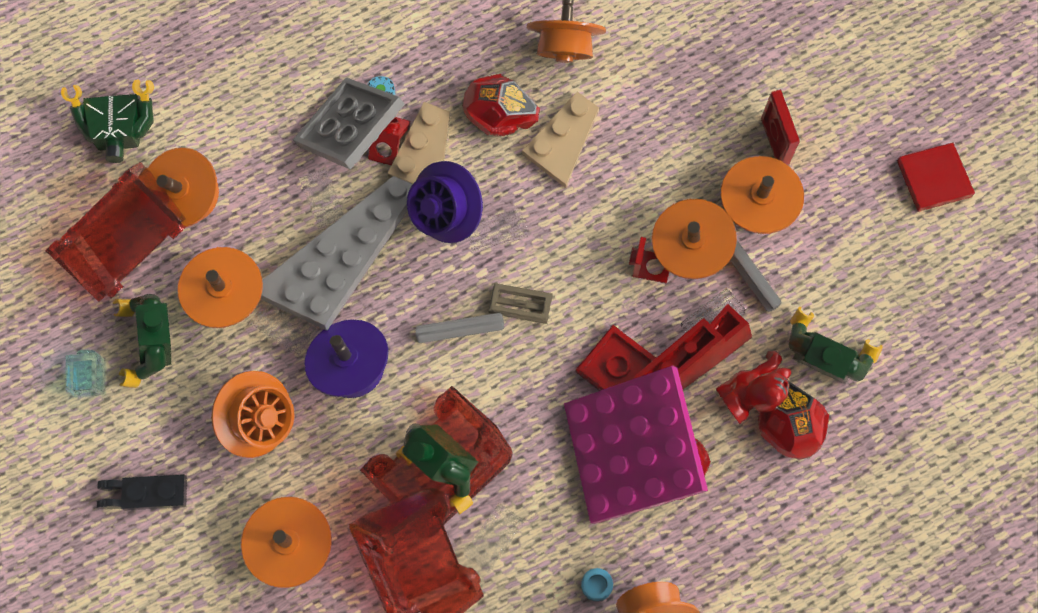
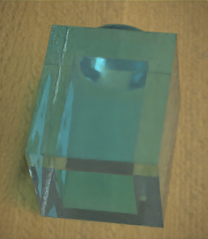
M79 350L75 355H66V392L75 398L106 395V360L94 350Z

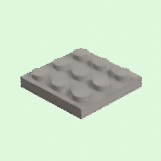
M346 77L296 135L293 141L298 147L351 170L405 104L399 96Z

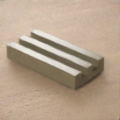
M494 283L488 311L489 314L501 313L502 316L547 324L553 293ZM500 292L544 300L545 304L499 297L498 294ZM496 303L541 311L543 314L496 306Z

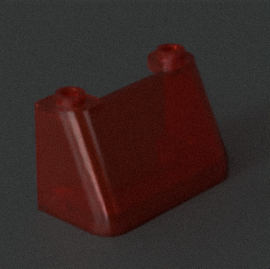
M142 162L132 166L119 177V181L112 186L109 192L75 225L70 227L60 240H55L45 250L98 302L106 295L112 299L124 287L120 282L168 236L174 239L186 228L182 224L186 220L185 216L163 187L157 185V179Z
M451 386L436 399L434 413L438 420L432 425H439L479 461L470 473L469 496L472 499L510 463L513 452L497 425L457 389ZM379 454L370 458L359 469L421 537H429L436 533L458 512L455 506L451 507L448 502L455 495L454 485L430 479L413 462L408 466L402 456L392 460L387 454Z
M430 487L364 514L349 524L352 537L386 613H464L484 597L479 584L481 579L478 573L471 567L466 568L459 564L441 520L450 513V500L445 492L440 489L437 490Z

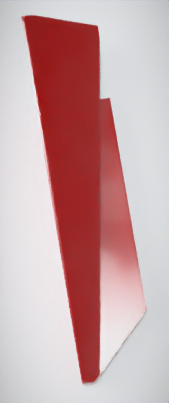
M727 304L711 323L705 318L701 319L637 373L634 379L674 366L678 369L682 389L684 390L752 338L749 323Z

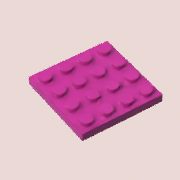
M670 366L564 403L590 524L601 523L708 491L677 367Z

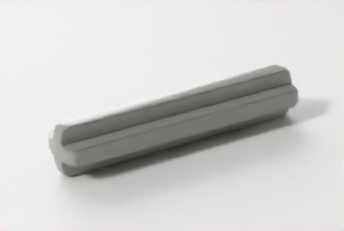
M737 240L735 252L730 260L765 310L768 312L775 310L782 303L780 298Z
M501 313L420 325L415 329L416 338L419 343L500 331L504 329V320Z

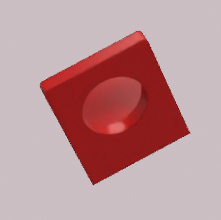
M395 117L381 132L378 139L371 144L368 159L392 166L398 154L400 139L410 127L411 121ZM381 142L388 144L392 151L391 155L387 157L380 155L376 148L377 144Z
M640 237L638 248L632 247L629 265L634 266L632 277L666 284L669 276L668 270L664 268L657 275L648 272L647 263L657 258L654 252L644 250L646 237Z

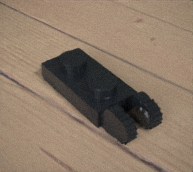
M181 474L98 481L97 489L103 491L122 489L121 500H98L96 508L128 511L186 507L187 476Z

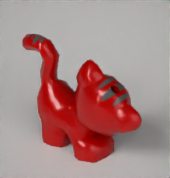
M774 350L768 351L766 353L768 361L753 370L739 371L728 381L716 388V391L739 424L748 418L749 411L753 408L758 412L768 413L786 400L789 392L788 378L791 375V370L788 368H778L782 362V356L779 352Z

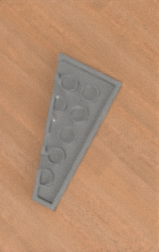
M395 176L391 177L263 279L261 300L327 331L407 213V195L413 184Z

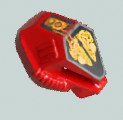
M501 74L482 77L471 82L465 91L462 104L468 120L486 135L508 136L515 133L518 128L528 129L538 122L540 107L532 101L518 84Z
M788 380L789 392L786 400L768 413L759 412L758 426L760 435L779 453L789 458L801 460L810 458L821 449L826 438L830 414L827 413L825 407L817 399Z

